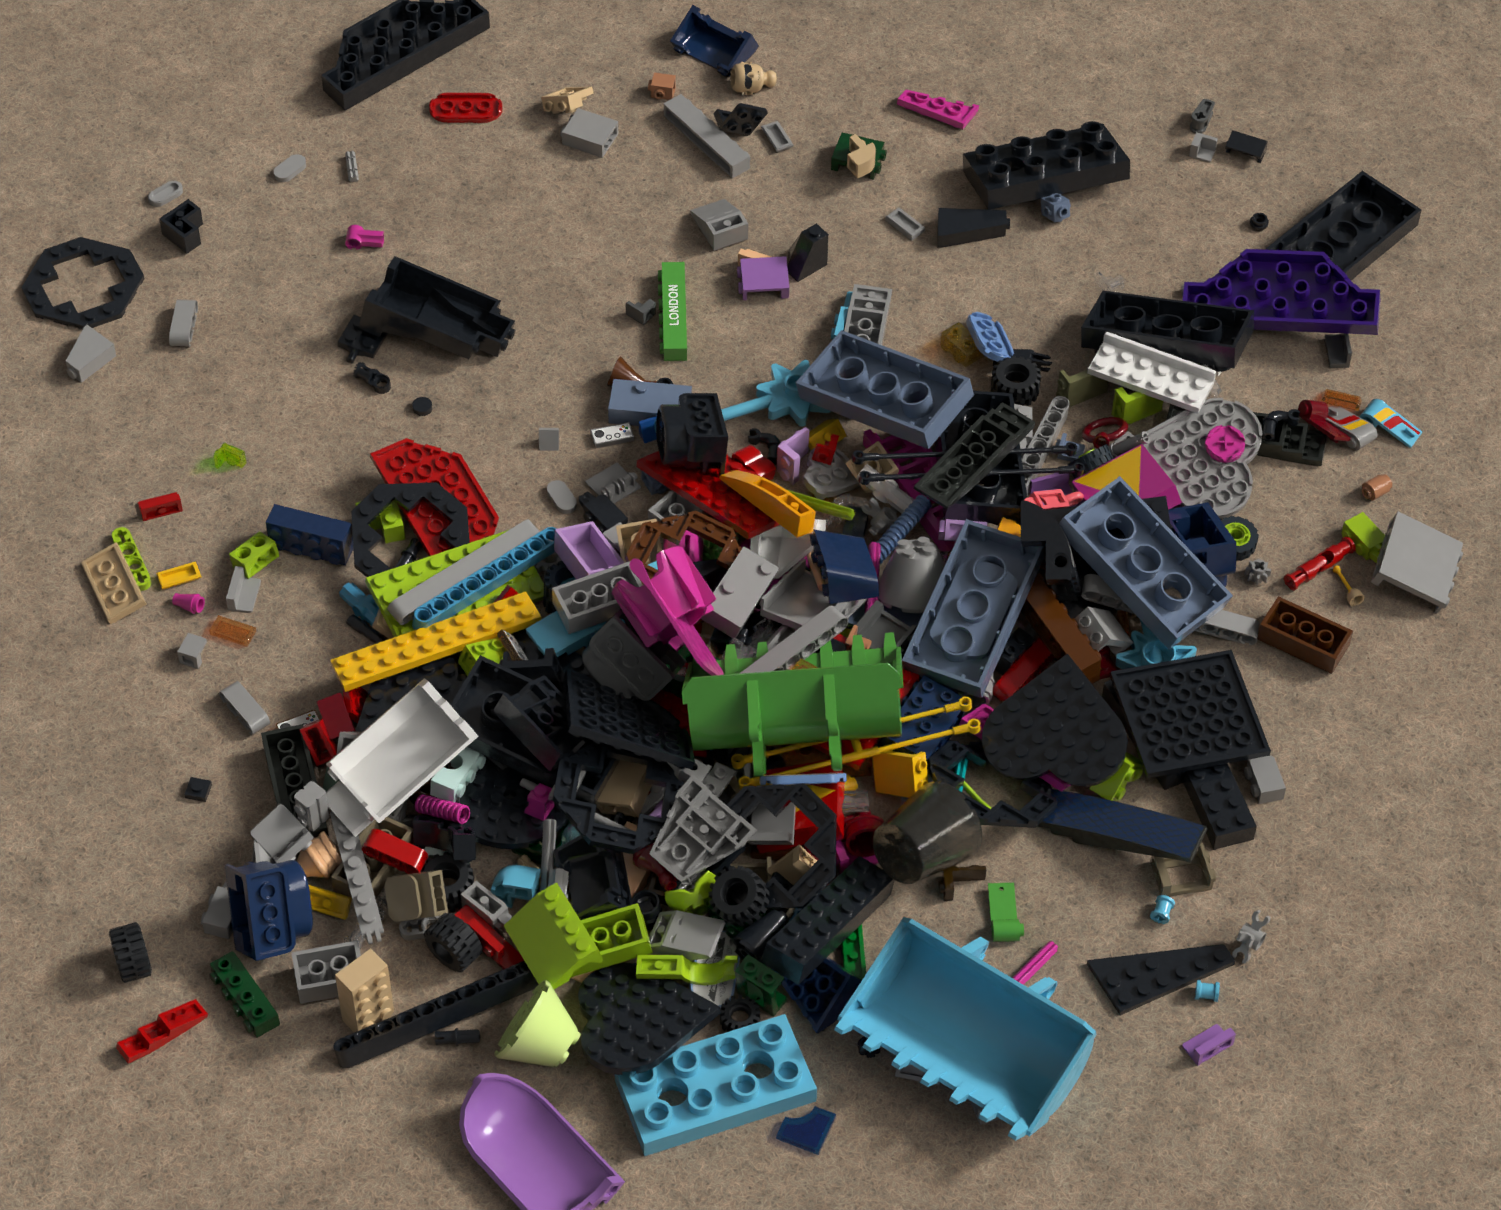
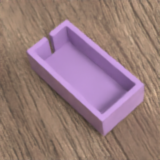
M593 521L555 529L554 550L576 580L624 563Z

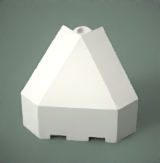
M815 519L813 529L825 531L826 520ZM778 525L751 538L750 550L779 567L774 579H779L814 550L810 542V534H813V532L797 538L784 527Z

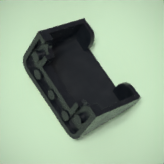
M581 835L554 849L556 868L569 872L568 881L573 909L580 920L633 905L623 852L590 846Z

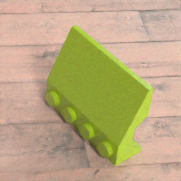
M557 882L537 893L504 925L505 930L538 984L543 980H547L553 989H556L568 982L573 972L585 964L603 961L599 949Z

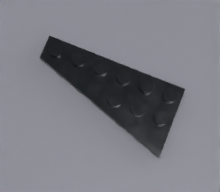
M1224 944L1087 960V966L1119 1015H1123L1195 983L1197 980L1204 979L1235 965V959Z

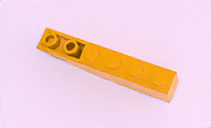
M734 470L720 475V480L797 538L813 532L816 511L788 490L768 479L748 472Z

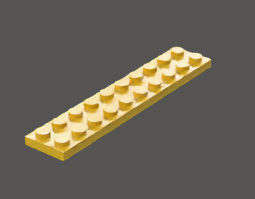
M523 592L439 621L427 628H419L331 659L330 662L344 691L347 692L463 651L467 644L506 636L504 631L511 634L526 629L542 618L527 592Z

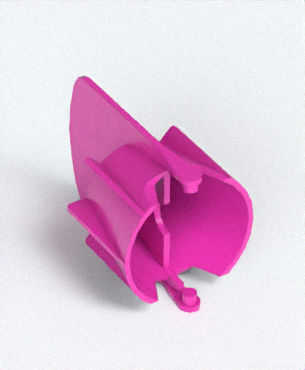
M679 546L671 547L656 554L658 572L654 574L652 579L649 578L642 561L636 558L632 559L629 564L630 569L644 585L635 587L621 579L614 586L612 595L645 646L651 647L658 641H662L665 645L671 638L679 634L694 659L711 676L724 675L718 662L693 626L703 615L714 610L711 603L716 600V597L684 548Z

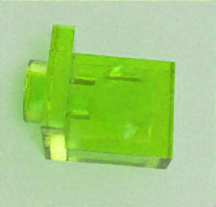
M223 443L213 455L215 468L220 469L225 461L231 466H238L240 468H243L247 463L245 451L227 443Z

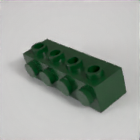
M234 951L210 963L211 973L209 975L215 985L219 984L221 986L222 996L226 1001L230 1000L232 1002V1009L237 1017L242 1016L244 1019L243 1025L248 1033L253 1032L256 1038L280 1025L278 1013Z

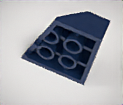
M827 957L799 985L784 977L785 979L781 984L802 1010L801 1012L804 1017L809 1020L813 1030L818 1034L837 1021L838 1016L862 980Z

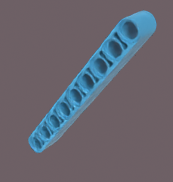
M545 528L419 606L414 612L413 629L427 628L434 623L452 617L555 552V529L557 528Z

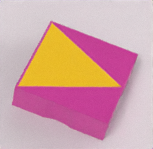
M1143 444L1071 481L1075 492L1083 493L1084 502L1120 476L1141 499L1166 496L1168 510L1182 503L1176 485Z

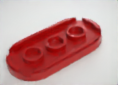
M441 93L429 103L430 115L435 120L443 123H488L496 120L503 112L502 101L491 93Z

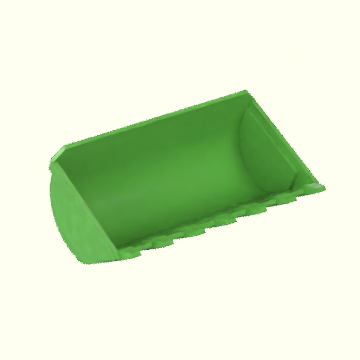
M894 632L885 633L884 648L864 649L862 635H853L852 650L833 652L830 640L820 648V653L811 654L792 670L739 674L768 652L767 642H758L755 658L737 659L735 644L726 645L725 659L716 660L724 675L711 676L697 663L694 657L693 662L688 663L682 688L683 704H687L693 750L752 747L755 777L766 774V746L829 741L831 769L833 771H842V740L902 736L899 690L904 688L901 647H896Z

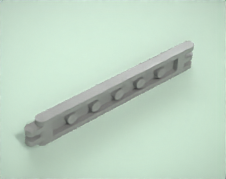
M331 811L329 813L362 938L367 937L368 944H373L372 936L374 935L377 942H382L380 934L384 933L359 836L355 837L338 817L336 818L334 812Z

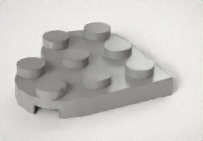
M815 448L811 450L807 460L809 468L804 475L803 484L817 499L823 500L826 497L837 496L861 487L845 464L849 461L848 457L839 449H836L831 465L812 460Z

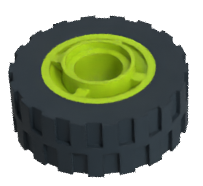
M1106 444L1078 456V459L1067 465L1073 466L1076 462L1082 463L1085 466L1084 475L1114 458Z
M1239 516L1223 518L1222 523L1236 541V561L1249 558L1255 552L1259 538L1257 528L1246 518L1244 519Z

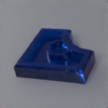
M815 1106L809 1114L803 1117H785L776 1135V1139L819 1155L836 1119V1114Z

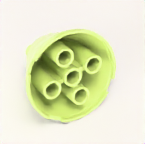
M543 980L532 991L534 995L529 1002L525 1001L502 1035L498 1043L501 1049L499 1052L496 1050L494 1056L497 1058L557 1067L560 1063L563 1064L569 1056L567 1050L570 1045H575L580 1038L581 1033L578 1032L576 1025L553 987L547 980Z

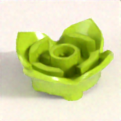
M707 870L695 882L693 889L689 891L685 889L666 891V903L674 911L678 910L701 916L707 914L708 907L710 906L709 901L712 900L708 897L709 892L712 891L710 885L716 882L714 879L716 875Z

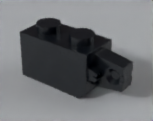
M586 492L578 497L579 503L584 509L583 516L585 521H593L602 534L619 522L628 524V518L606 495L595 497L590 492Z

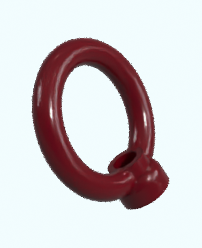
M1119 417L1101 418L1084 427L1082 438L1086 442L1093 443L1096 449L1106 444L1109 446V442L1120 438L1127 432L1128 423ZM1102 426H1120L1118 430L1110 434L1100 432L1096 436L1090 435L1091 431Z

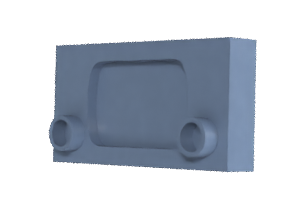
M966 519L902 659L903 669L918 674L920 677L926 676L939 684L982 698L1044 560V546L1023 547L1021 537Z

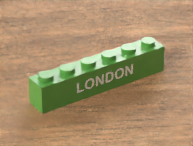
M662 262V270H658V282H662V284H658V296H662V299H659V310H663V313H659V325H663V328H659V339H663V342H660V354H664V361H687L685 262Z

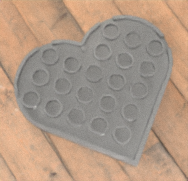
M1223 398L1207 399L1198 414L1185 410L1146 431L1148 436L1142 439L1150 437V442L1144 444V447L1176 485L1182 501L1180 503L1182 507L1208 502L1220 519L1233 516L1243 509L1250 498L1253 484L1252 475L1247 464L1257 455L1262 440L1260 422L1247 406L1238 401L1231 402L1223 400ZM1219 425L1227 427L1229 425L1240 430L1245 438V449L1239 459L1234 462L1223 463L1209 456L1206 452L1205 441L1207 434L1214 427Z

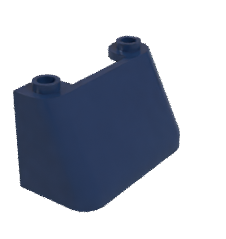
M692 5L670 40L674 46L673 49L679 54L684 52L717 69V72L724 77L730 76L735 64L745 63L759 47L752 34L746 31L736 32L712 20L709 15L700 14L701 9Z

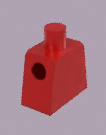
M322 718L300 729L316 766L330 761L337 755V742L335 739L331 740L329 738Z

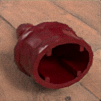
M860 805L856 808L854 814L844 817V839L841 842H845L846 849L854 856H874L886 846L887 823L882 818L871 815V811L867 806Z
M654 843L633 854V864L639 869L655 873L659 877L660 885L665 890L669 891L677 886V878L650 855Z

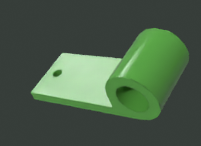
M1014 882L988 883L992 941H1020V937H1024V924L1020 923L1019 919H1017Z

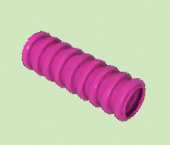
M424 794L420 795L415 802V810L420 814L460 824L466 823L470 816V809L464 804Z

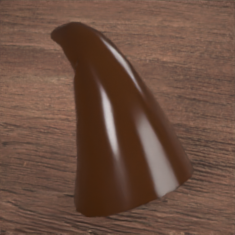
M620 356L614 365L607 385L612 387L613 379L653 383L657 381L645 380Z

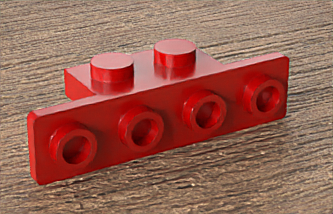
M465 905L454 914L471 927L481 942L483 952L503 969L524 961L521 954L469 905Z

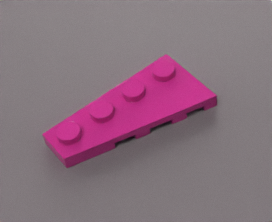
M905 90L897 100V105L962 130L979 110V105L973 104L971 107L964 105L962 101L956 100V103L945 101L946 98H929V94Z

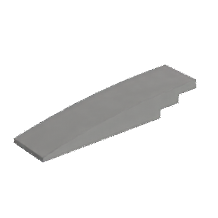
M854 284L844 331L883 346L892 289Z

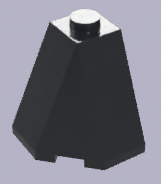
M817 223L802 231L789 248L787 257L788 274L797 282L827 265L829 234Z

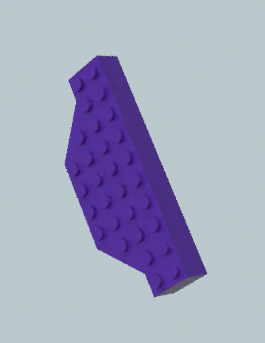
M1245 249L1238 258L1232 262L1230 261L1219 270V273L1204 283L1184 282L1182 301L1254 310V330L1378 335L1381 296L1378 289H1360L1329 259L1325 252Z

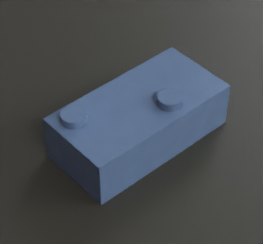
M613 379L608 407L609 423L621 424L629 422L632 426H639V421L657 416L660 405L678 404L681 394L692 393V386Z

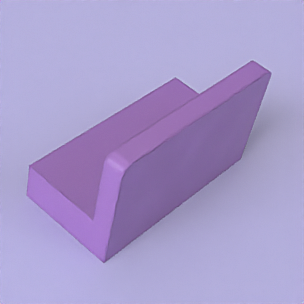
M1215 1024L1183 1043L1182 1047L1198 1066L1232 1046L1236 1034L1231 1028L1223 1031L1218 1024Z

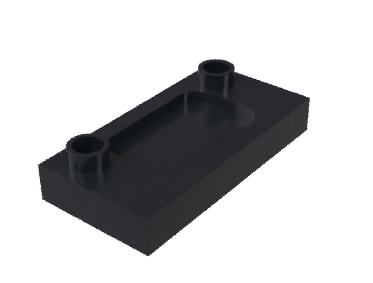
M1362 170L1274 241L1266 250L1325 252L1329 259L1350 280H1353L1418 226L1422 209Z

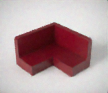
M340 692L316 701L331 740L339 738L340 732H355L354 721L349 717L344 697Z

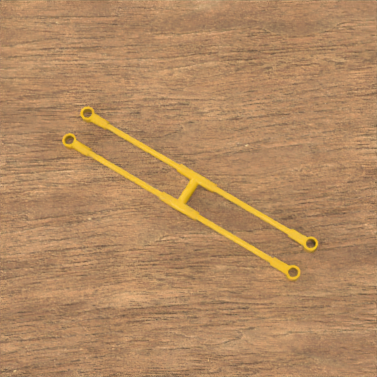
M962 697L958 702L944 705L941 708L901 717V722L943 712L949 713L958 710L968 712L972 708V701L969 697ZM970 719L967 724L953 727L950 730L879 748L876 746L863 750L859 739L850 740L854 752L842 755V764L952 734L958 735L967 732L977 734L981 730L980 721L978 719ZM824 742L799 743L766 751V757ZM753 753L744 756L734 754L731 757L733 768L741 769L745 764L753 762ZM831 760L772 775L798 774L830 766ZM743 776L739 779L740 790L744 786L761 785L760 776L753 778Z

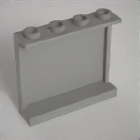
M1397 512L1389 521L1371 583L1378 586L1382 580L1388 581L1435 604L1434 613H1438L1442 608L1445 609L1450 601L1448 594L1453 589L1454 582L1452 580L1459 570L1457 563L1463 556L1461 551L1463 543L1403 513Z
M803 558L777 584H774L770 591L761 597L759 605L761 606V616L798 630L828 606H834L849 618L867 599L830 604L828 597H824L823 591L818 589L813 573L805 570L806 559Z

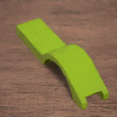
M637 955L636 977L637 979H682L685 982L696 985H715L736 978L734 963L738 962V956H725L719 962L701 964L692 962L683 955Z

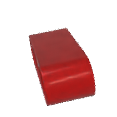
M372 829L361 848L369 857L407 874L420 873L428 858L425 850L379 829Z

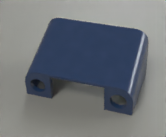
M813 529V534H810L811 546L814 551H811L812 563H816L817 567L821 568L822 579H825V584H822L823 596L828 597L829 603L834 604L879 597L877 573L864 538Z

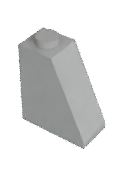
M86 325L66 359L68 375L82 383L116 357L114 344Z

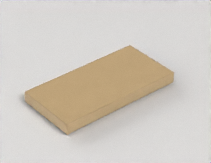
M117 542L81 562L110 624L147 605Z

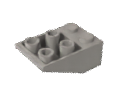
M722 199L690 210L692 217L713 250L748 239L747 220L741 211L727 200Z
M678 910L660 912L649 937L653 952L651 955H683L688 960L710 959L725 922L724 920Z

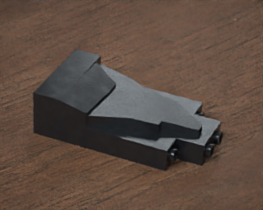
M396 256L388 265L384 282L378 291L372 289L365 299L358 328L377 337H380L385 332L413 339H421L468 360L478 350L498 357L501 351L505 352L509 343L508 340H512L516 329H513L515 320L500 315L501 309H499L501 300Z

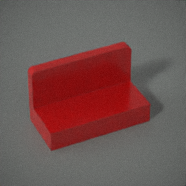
M177 492L138 502L143 521L183 511L181 499Z

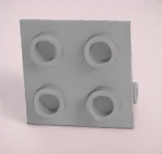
M618 462L585 481L598 496L606 495L614 504L641 488L636 482L638 478L636 473H627Z

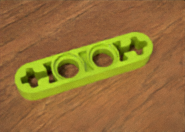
M125 527L116 528L112 532L113 543L117 542L122 553L127 549L133 550L132 554L123 555L129 567L133 564L140 565L138 569L130 570L140 591H145L151 586L150 575L131 533ZM120 535H122L125 538L124 543H122L121 538L119 537ZM140 574L142 580L144 581L143 583H140V581H138V576Z

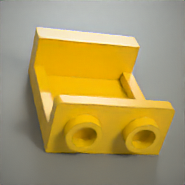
M889 750L872 756L876 792L913 799L929 793L925 752L913 755Z

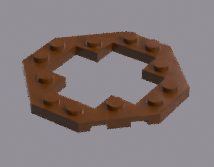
M692 511L683 516L675 515L662 518L661 521L653 523L651 521L642 523L625 556V561L629 562L635 558L641 560L649 578L652 579L658 570L645 563L658 538L662 537L679 545L686 530L722 547L723 550L716 564L727 570L742 548L741 546L739 547L736 541V534L733 528L698 511ZM700 619L695 624L702 623L705 621Z

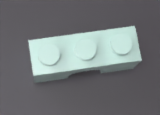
M466 747L451 760V767L456 769L443 767L431 779L430 795L451 802H455L458 797L461 798L468 783L473 782L478 769L483 768L486 757Z

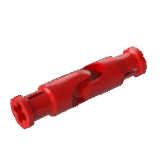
M1345 536L1338 544L1329 546L1314 556L1313 559L1301 564L1296 568V571L1284 576L1285 585L1295 591L1303 582L1307 583L1315 578L1318 572H1323L1337 564L1348 553H1354L1356 547L1353 540Z

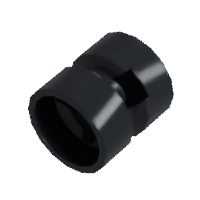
M642 890L633 896L632 903L639 904L646 929L652 930L659 913L662 912L659 897L655 892Z

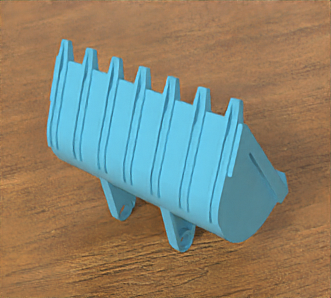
M903 917L838 1016L837 1020H839V1023L834 1030L841 1035L855 1030L868 1038L863 1045L864 1049L871 1052L883 1047L896 1055L891 1064L895 1068L901 1069L911 1064L924 1072L925 1075L920 1081L923 1085L929 1087L941 1082L954 1090L949 1099L957 1105L970 1100L982 1107L983 1110L978 1117L982 1121L989 1122L998 1117L1013 1127L1008 1136L1015 1141L1026 1135L1030 1137L1048 1122L1049 1117L1060 1107L1074 1087L1091 1054L1094 1038L1097 1035L1096 1031L1081 1018L1049 1000L1057 987V981L1050 977H1044L1032 986L1026 987L982 961L986 956L984 953L989 945V941L979 937L960 948L915 920Z

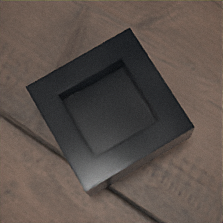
M191 777L184 794L185 798L206 802L212 786L211 780Z

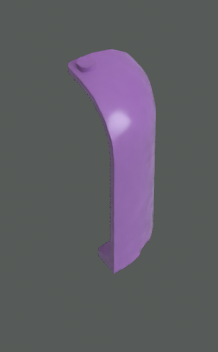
M485 1073L479 1074L474 1078L473 1085L467 1092L460 1111L459 1126L463 1143L474 1160L521 1210H593L602 1201L607 1204L625 1183L554 1106L535 1089L521 1080L506 1074Z

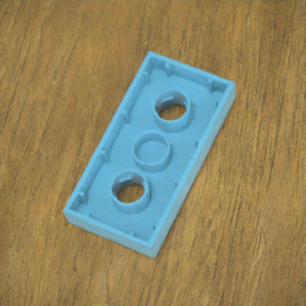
M785 1014L681 1046L662 1063L648 1071L636 1074V1071L623 1072V1075L615 1074L616 1085L644 1156L804 1106L817 1100V1087ZM760 1063L768 1066L772 1073L767 1077L757 1079L752 1073L745 1072V1069L752 1064ZM671 1090L679 1091L686 1096V1100L676 1106H670L668 1102L658 1098L664 1092Z

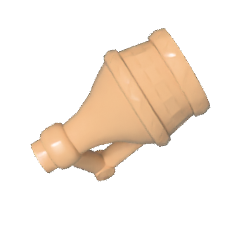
M323 831L318 837L311 840L312 844L306 850H300L296 860L303 868L306 877H324L328 879L331 876L330 874L342 862L336 846L326 832Z

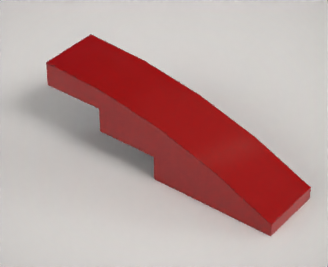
M194 999L158 1014L157 1021L138 1028L136 1035L117 1042L116 1049L129 1064L154 1052L207 1018L208 1013L197 999Z

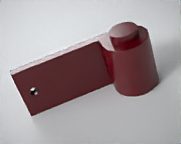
M1302 400L1300 402L1298 411H1300L1299 416L1303 420L1327 435L1335 443L1351 440L1350 436L1326 421L1328 405L1324 401Z

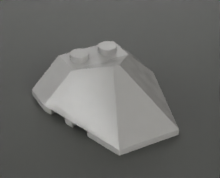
M692 775L678 790L675 802L667 814L665 824L660 829L650 855L679 881L684 882L742 848L756 833L757 829L742 816L739 817L718 799L707 786Z

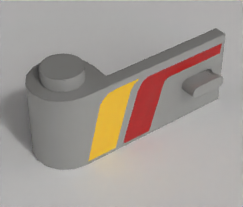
M1336 404L1328 407L1326 421L1351 437L1350 441H1346L1351 449L1359 450L1377 438V431L1370 422Z

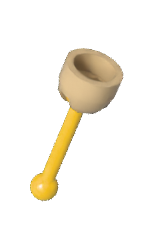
M1334 566L1333 572L1338 574L1348 590L1346 598L1351 606L1361 604L1365 598L1363 593L1357 588H1351L1341 573L1340 566Z

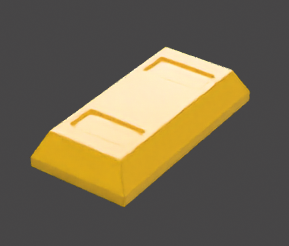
M196 561L156 573L163 590L202 578Z

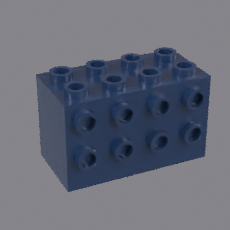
M923 676L920 682L916 681L910 691L911 695L904 697L900 705L901 717L944 707V705L958 702L962 696ZM961 710L949 713L943 712L903 722L902 736L881 737L877 746L879 748L884 745H891L950 730L953 727L959 726L964 712ZM952 735L893 749L892 751L913 755L925 752L926 761L928 762L929 757L943 747Z

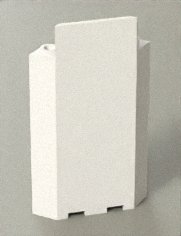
M424 678L326 764L330 768L327 771L335 782L339 779L326 792L328 807L356 837L374 820L378 823L383 821L472 743L478 735L437 692L431 683Z

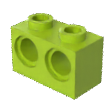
M259 531L229 553L233 568L235 569V566L243 567L245 577L250 579L278 558L279 552L276 542Z

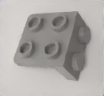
M278 804L250 831L251 836L272 856L276 863L295 860V855L300 850H306L312 844L311 840L314 838L283 804Z

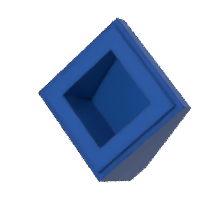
M657 416L639 421V435L644 443L656 440L654 421Z

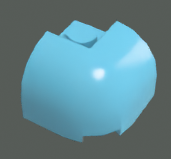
M508 865L499 870L494 878L490 892L502 900L509 908L513 907L515 898L531 900L540 891L539 877L541 870L522 865Z

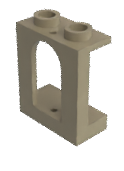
M1203 843L1200 844L1192 862L1151 856L1150 863L1160 895L1176 896L1212 890L1213 882L1216 881V873L1210 867V854L1208 850L1205 851ZM1196 865L1203 871L1202 879L1197 882L1172 886L1167 868Z

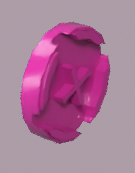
M1216 426L1206 436V452L1218 462H1234L1244 453L1245 438L1240 430L1233 426Z

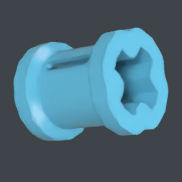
M1159 895L1156 898V907L1151 912L1150 918L1155 922L1166 924L1170 920L1169 913L1174 908L1175 901L1169 896Z
M1197 980L1195 1000L1204 998L1213 999L1214 1002H1218L1220 982L1211 984L1202 983L1201 980Z

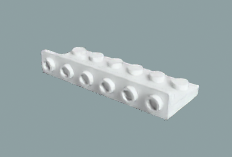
M1106 332L1103 343L1091 362L1087 374L1198 414L1214 385L1216 371Z

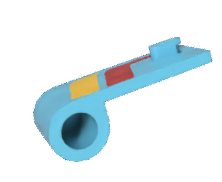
M1380 399L1371 400L1360 415V418L1370 422L1375 428L1380 425L1409 448L1413 446L1422 433L1420 429Z

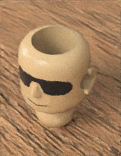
M752 62L735 64L730 75L732 89L735 92H741L742 95H753V93L759 92L763 85L772 88L776 85L777 79L774 71L763 72L760 65L752 64Z

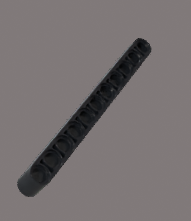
M522 961L340 1038L333 1045L338 1064L342 1068L353 1067L529 992L539 984L525 961Z

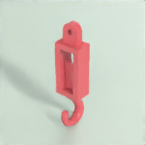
M1061 489L1033 492L1023 501H1029L1044 510L1072 507L1080 503L1084 495L1079 491L1064 495Z

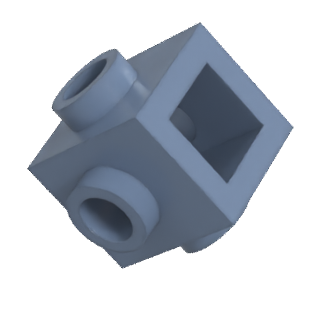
M1055 193L1041 198V212L1043 216L1053 222H1061L1063 219L1070 217L1071 205L1066 197Z

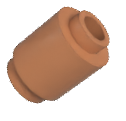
M1386 474L1377 475L1362 484V494L1366 499L1373 501L1390 491L1392 481Z

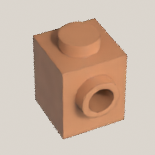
M654 73L652 80H649L648 91H651V98L671 100L674 97L676 75Z

